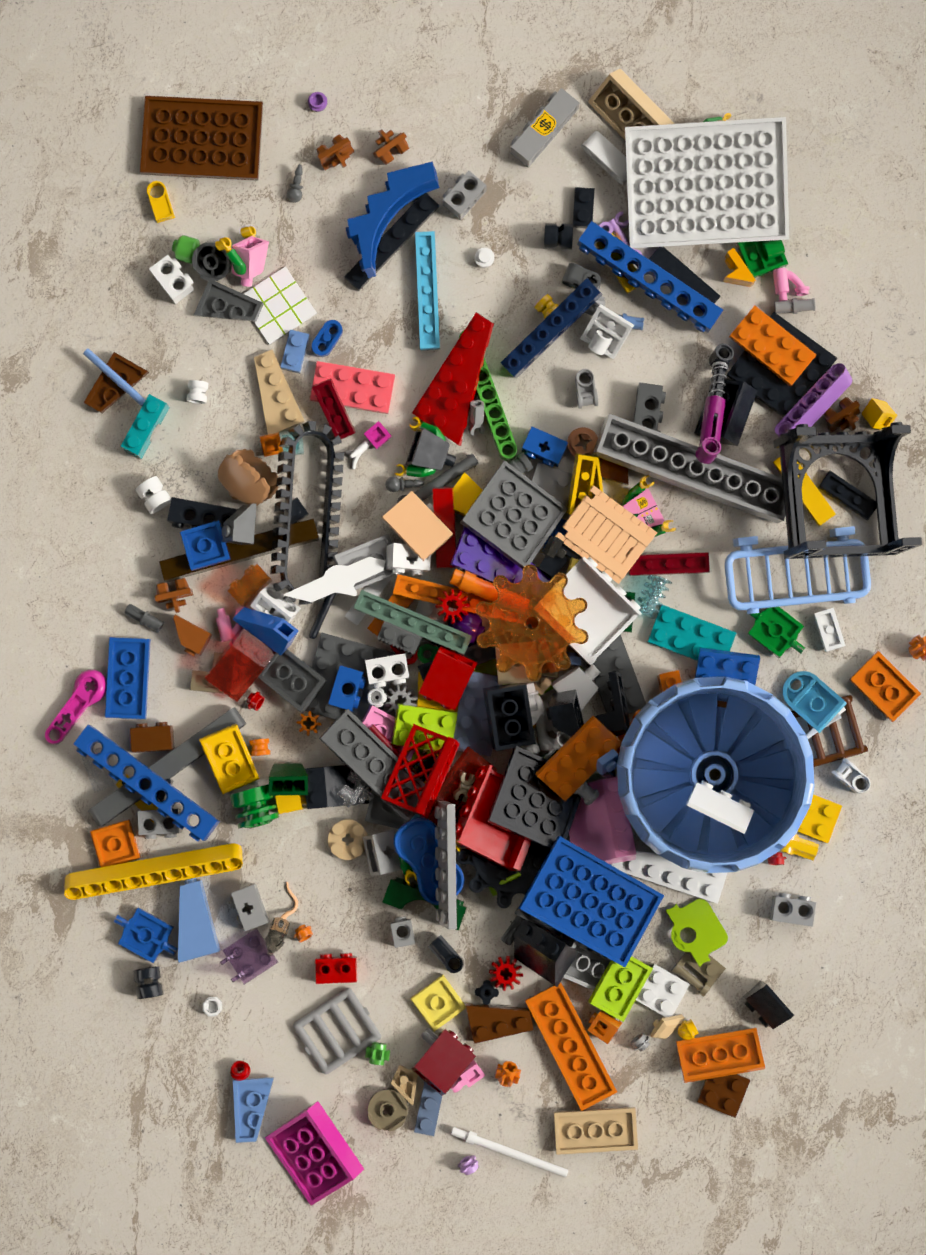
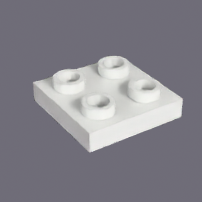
M600 304L580 339L588 343V347L594 353L599 355L605 354L614 360L634 325Z

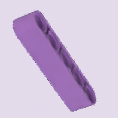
M837 363L830 367L775 427V433L778 437H780V434L787 433L789 429L796 428V425L808 424V427H812L852 383V377L844 364Z

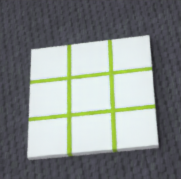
M286 266L244 293L264 303L259 317L254 323L269 345L317 314Z

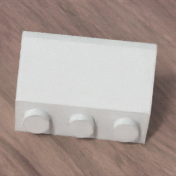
M703 780L701 784L696 782L685 805L745 834L754 810L750 809L751 804L741 799L738 803L731 799L733 795L723 790L718 793L712 790L713 785Z

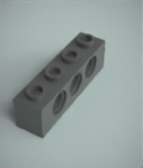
M639 383L633 423L641 426L643 421H650L652 423L651 429L660 433L661 431L657 430L658 423H662L663 411H660L661 403H665L666 392H663L662 385ZM645 402H653L655 409L648 410L645 407Z

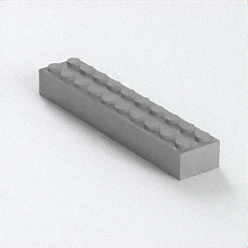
M612 414L605 417L592 455L774 523L784 521L785 505L781 477L719 454L712 463L703 464L696 457L698 446Z

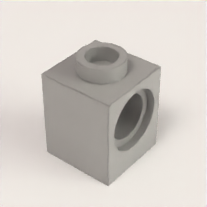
M406 916L394 918L395 922L391 923V930L395 948L414 945L415 938L411 919L407 920ZM399 926L407 927L408 935L400 937L397 934V928Z

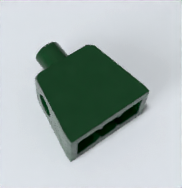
M289 762L273 764L269 774V796L308 795V775L303 764Z

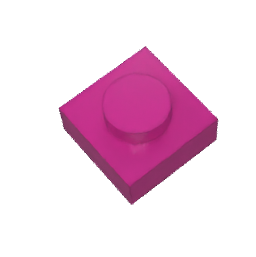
M379 421L364 433V436L376 450L392 438Z

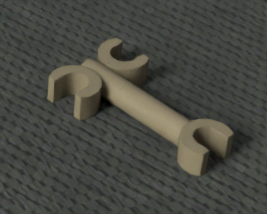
M461 771L458 775L460 781L458 789L453 792L452 797L458 800L459 795L463 794L462 801L466 803L468 799L467 793L473 786L471 784L475 782L476 778L475 775L470 774L469 779L465 780L466 773Z

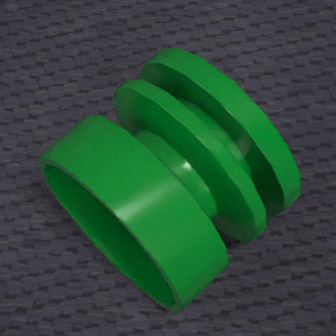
M269 784L230 795L232 807L243 809V812L237 814L235 818L245 817L246 820L237 824L238 829L259 827L279 818V813L269 815L268 810L277 808L276 805L266 804L267 800L274 797L269 796Z

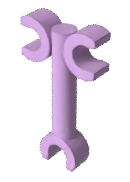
M623 212L617 213L615 219L609 222H602L599 225L601 228L607 227L610 234L614 232L619 240L630 246L629 240L621 229L625 228L629 221H619V218L624 214Z

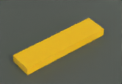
M779 457L772 463L775 465V467L782 475L781 461ZM805 473L802 483L803 505L818 526H821L835 516L836 513L807 473Z

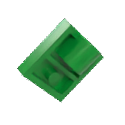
M782 240L736 243L743 262L754 278L788 265Z

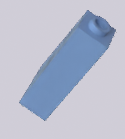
M196 878L185 880V885L180 886L179 963L221 951L202 880L197 881Z

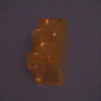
M258 564L255 566L250 565L244 571L245 575L240 580L236 578L229 585L230 589L228 592L242 607H245L273 581Z

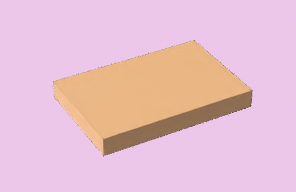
M413 491L382 517L422 561H425L453 536V533Z

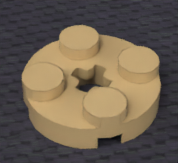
M350 819L342 820L334 824L329 831L328 846L331 852L338 858L352 860L362 855L365 851L363 837L368 836V834L359 822ZM346 834H350V837L354 838V842H350L349 846L342 841Z

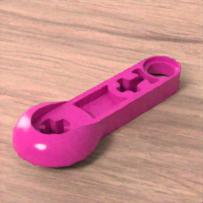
M86 670L77 676L72 696L45 732V738L49 743H61L85 710L105 697L107 680L101 672ZM94 681L96 683L94 685L96 686L95 690H89L88 692L86 684ZM70 714V719L72 721L70 723L66 722L63 725V727L66 728L65 731L62 728L56 726L57 722L60 725L63 723V715ZM54 729L60 732V738L56 741L51 740L49 736L50 732Z

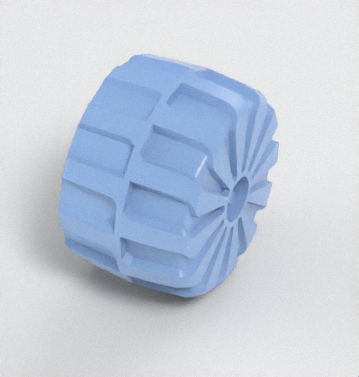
M730 677L690 679L671 686L651 699L633 719L621 743L617 762L618 794L624 813L640 839L657 855L682 868L702 873L738 872L758 865L783 849L796 835L810 808L815 788L812 750L807 735L790 709L773 694L747 681ZM717 700L727 702L726 708L717 707ZM716 768L719 770L720 777L718 780L710 779L709 772L711 769ZM703 780L713 785L712 790L718 793L723 790L733 795L732 800L739 803L741 799L751 804L750 809L754 810L745 834L685 805L696 782L701 784Z

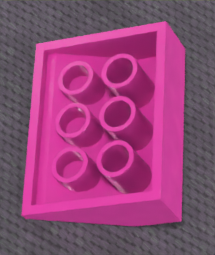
M319 1101L304 1109L265 1137L311 1206L354 1180L364 1170V1167Z

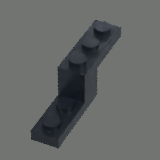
M612 671L608 672L609 679H607V685L612 692L610 703L615 711L594 717L615 736L627 733L630 727V719L622 674ZM615 771L606 772L602 776L608 779L615 777Z

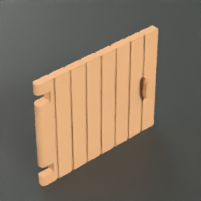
M593 485L590 491L595 494L592 499L588 496L583 498L562 526L567 530V533L563 535L558 532L555 538L581 557L586 559L592 558L598 564L596 568L602 572L605 571L619 584L657 532Z

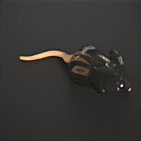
M286 882V888L294 900V907L285 912L281 917L273 918L269 926L268 935L265 938L267 955L269 957L283 947L290 928V923L286 918L293 914L298 907V900L289 889L288 882Z

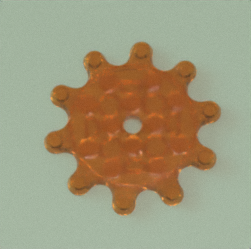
M528 564L523 568V576L518 583H511L503 575L496 576L493 580V586L498 592L497 599L492 603L481 601L476 605V613L487 618L490 624L486 632L478 635L477 644L481 648L495 646L499 649L500 658L496 663V668L499 672L506 673L514 664L518 663L526 668V675L529 680L538 681L541 678V669L545 663H554L560 670L569 669L571 660L566 654L567 646L571 643L584 644L588 641V633L575 625V617L579 613L584 612L588 605L583 598L570 600L565 597L564 588L568 583V578L565 574L558 573L551 581L543 582L538 577L536 566ZM529 617H534L538 621L537 626L533 629L528 628L526 625V620Z

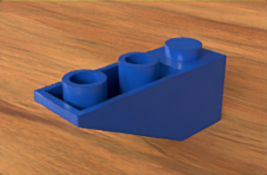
M246 607L233 618L236 623L280 656L292 644L299 632L298 629L283 618Z

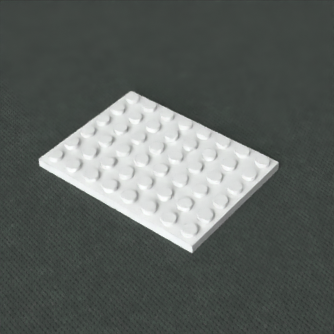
M786 117L625 127L631 248L789 239Z

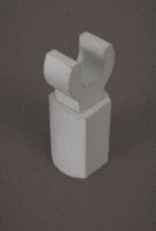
M481 400L471 401L470 403L471 423L468 426V431L471 435H474L476 428H478L481 434L485 431L482 425L484 422V402Z

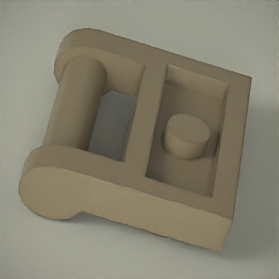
M685 952L671 971L683 977L704 997L726 968L710 955V962H705L699 967L692 954ZM686 962L707 979L705 984L683 968Z

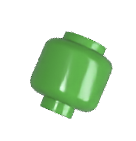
M182 235L178 240H174L172 251L175 252V258L193 264V253L199 247L200 241L186 235Z

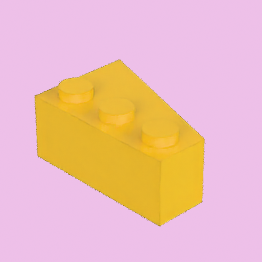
M575 454L567 505V513L569 515L574 512L585 496H588L590 499L594 497L595 494L590 491L593 485L604 493L598 457Z

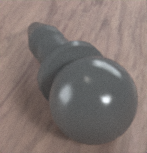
M301 164L297 166L293 184H289L291 188L287 191V198L293 203L299 202L302 199L301 189L303 186L300 183L303 171Z
M392 476L386 480L385 485L388 491L397 492L399 489L404 491V487L422 486L424 481L417 479L404 481L403 477L399 479Z

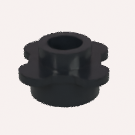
M485 980L480 988L475 989V995L482 999L483 1004L488 1005L494 997L499 995V990L491 985V981Z

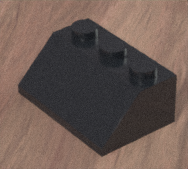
M724 379L726 385L723 387L725 393L722 394V398L725 399L720 443L738 446L757 390L745 382ZM704 407L694 432L699 436L701 435Z
M508 684L483 688L492 748L495 751L515 748L516 746L522 747L536 744L527 684Z
M523 919L514 934V958L558 987L577 956L578 951L542 927Z

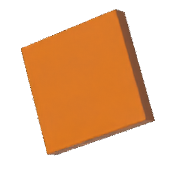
M130 819L90 831L100 867L122 864L141 858Z

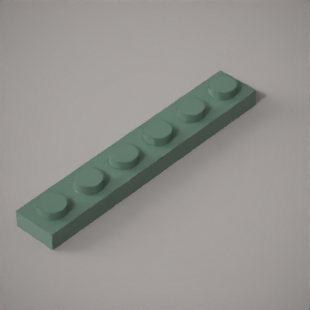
M361 590L354 606L355 610L381 621L389 622L462 655L465 654L472 638L469 634L364 590Z

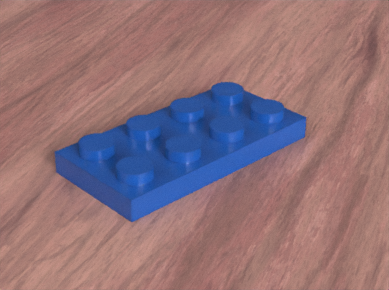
M109 637L105 718L147 719L151 639Z

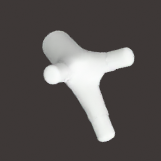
M367 439L357 448L346 451V454H351L350 458H353L352 469L356 468V463L361 454L371 446Z

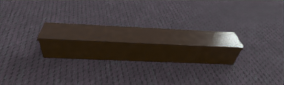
M314 518L290 525L289 549L319 540ZM273 530L255 534L254 544L239 545L226 543L231 560L194 571L190 569L186 554L159 561L164 581L171 582L279 552L282 548L272 549V541L282 540V536L273 537Z

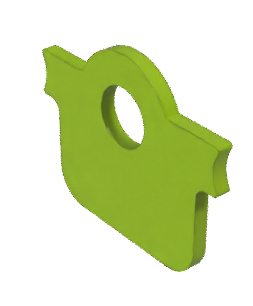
M697 899L683 908H679L675 904L671 909H666V913L674 924L671 931V940L674 946L680 951L690 952L699 967L705 962H710V953L727 943L728 935L706 900ZM684 928H691L695 931L696 938L693 942L685 943L681 940L680 932Z

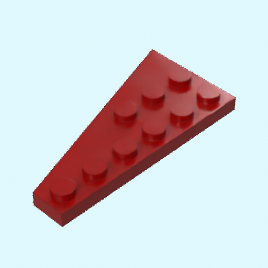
M477 312L412 411V414L422 421L438 427L444 436L459 446L462 444V436L468 422L470 403L474 400L481 367H483L485 351L494 323Z

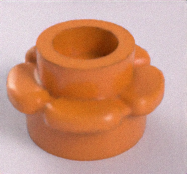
M304 924L296 928L294 938H297L299 943L309 939L313 935L311 926L306 927Z

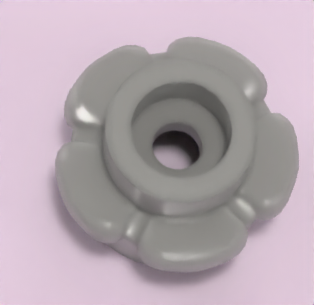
M644 1033L638 1034L631 1041L634 1047L633 1050L639 1049L640 1052L645 1050L649 1046L648 1041L650 1038L645 1036Z

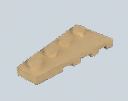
M273 350L254 357L267 433H281L304 423L303 416Z

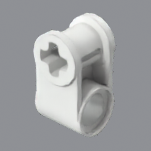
M846 758L842 759V763L836 771L831 772L838 781L845 784L854 793H864L870 788V779ZM857 779H862L865 783V787L862 790L857 789L855 785Z

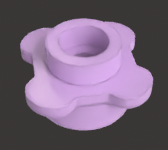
M475 1155L466 1156L458 1164V1167L461 1168L459 1170L460 1173L470 1175L478 1169V1161L475 1160Z

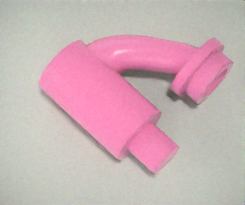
M786 268L773 270L775 294L779 295V301H787V293H789L788 280L797 287L794 289L797 296L809 294V287L804 286L796 274L786 270Z
M244 607L235 609V612H236V613H235V616H236ZM218 609L216 622L221 642L235 639L243 627L236 623L232 628L230 616L226 615L225 609Z

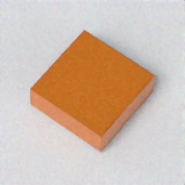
M279 432L260 436L264 457L283 452V447L279 446L281 442Z

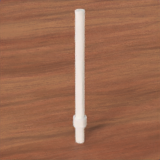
M456 1127L452 1129L451 1135L464 1139L466 1143L471 1145L475 1143L566 1177L568 1174V1169L477 1136L475 1132H466Z

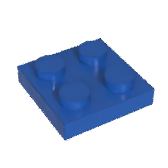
M219 520L180 532L191 571L231 560L227 545L223 542L222 528Z

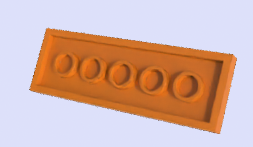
M560 982L558 987L553 985L526 999L525 1002L581 1111L617 1093L562 983Z

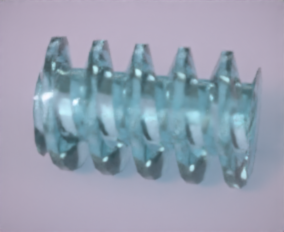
M648 575L647 579L651 583L646 582L644 584L648 590H641V594L644 597H638V601L641 603L638 604L641 607L639 611L642 615L656 620L652 614L660 612L656 608V606L663 605L659 598H666L662 591H669L665 584H672V582L657 575Z

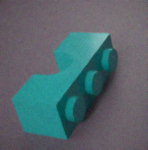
M150 394L148 395L121 444L123 450L140 459L143 458L151 443L150 437L158 424L161 425L170 409L166 402Z

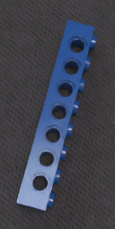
M593 221L590 222L579 238L577 245L581 252L586 255L590 253L596 257L595 260L599 264L611 267V271L619 277L624 276L628 279L630 285L635 288H642L645 290L644 293L651 299L657 298L662 302L661 305L668 310L673 309L678 313L679 318L684 321H691L700 332L705 331L708 333L723 312L722 308ZM600 241L605 245V248L598 250L595 248L594 243ZM619 253L621 259L615 261L611 258V254ZM635 264L638 270L631 272L628 270L627 265ZM651 275L654 278V282L647 283L644 280V276ZM668 286L670 293L663 294L660 287ZM684 297L687 304H678L677 298ZM700 308L703 311V316H696L693 309Z
M88 724L73 743L78 747L76 749L78 753L84 757L89 755L94 759L92 761L94 765L100 769L105 767L110 771L108 774L116 781L121 779L126 783L124 786L132 793L137 791L142 795L140 799L148 805L152 803L158 807L157 812L164 817L168 815L174 819L172 823L182 830L184 827L190 831L189 836L199 842L200 839L206 841L220 823L217 818L92 725ZM96 743H100L102 746V750L98 754H95L93 751ZM112 755L118 757V762L114 766H111L109 763ZM128 767L134 769V775L130 778H127L125 775ZM144 779L150 781V787L147 790H143L141 787ZM160 791H165L166 799L163 802H159L157 799ZM176 803H181L183 806L180 814H175L173 811ZM192 815H197L199 818V823L196 826H191L189 822Z

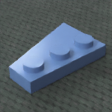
M274 1077L250 1078L242 1081L233 1080L236 1143L257 1141Z

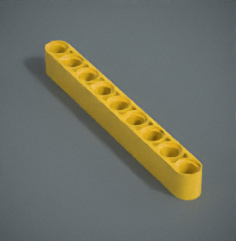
M231 843L69 873L65 877L64 895L70 900H77L235 871L243 866L242 847L239 844Z

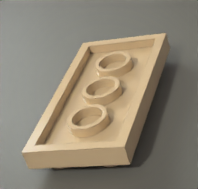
M635 1107L554 1112L557 1155L638 1150Z

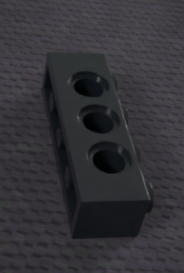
M172 497L167 521L172 523V527L183 529L184 526L194 528L205 525V517L212 514L215 517L213 522L219 520L221 528H223L225 520L238 509ZM188 511L195 512V517L192 520L185 519V514Z

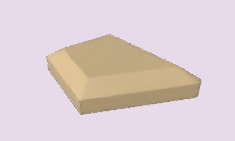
M681 1014L655 1020L653 1022L655 1028L650 1033V1036L663 1040L667 1039L682 1024L685 1017Z
M399 1065L391 1084L413 1105L418 1075L414 1071Z

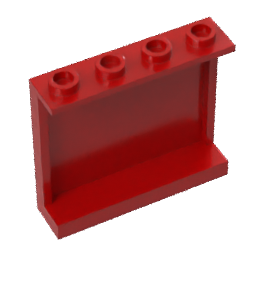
M492 765L481 766L475 774L476 779L473 786L467 793L468 799L466 804L460 810L461 816L459 821L455 824L456 843L509 871H520L531 841L487 822L503 775L492 770Z

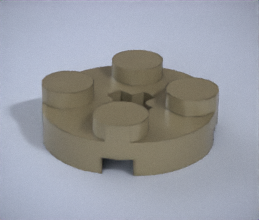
M383 1089L376 1092L368 1104V1118L372 1125L380 1130L394 1131L400 1128L408 1115L406 1099L394 1089ZM384 1105L393 1107L391 1115L388 1113L383 1114Z

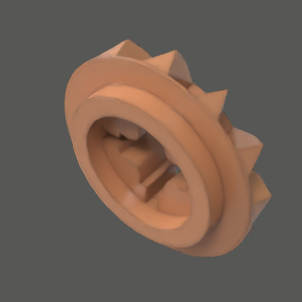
M586 427L573 430L567 440L568 450L572 456H575L576 453L592 455L598 440L596 433ZM579 436L584 441H590L586 444V451L582 446H576L580 442Z

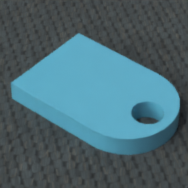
M796 672L786 680L783 686L785 702L819 733L847 704L811 672ZM796 680L801 681V687L798 690H792V683Z

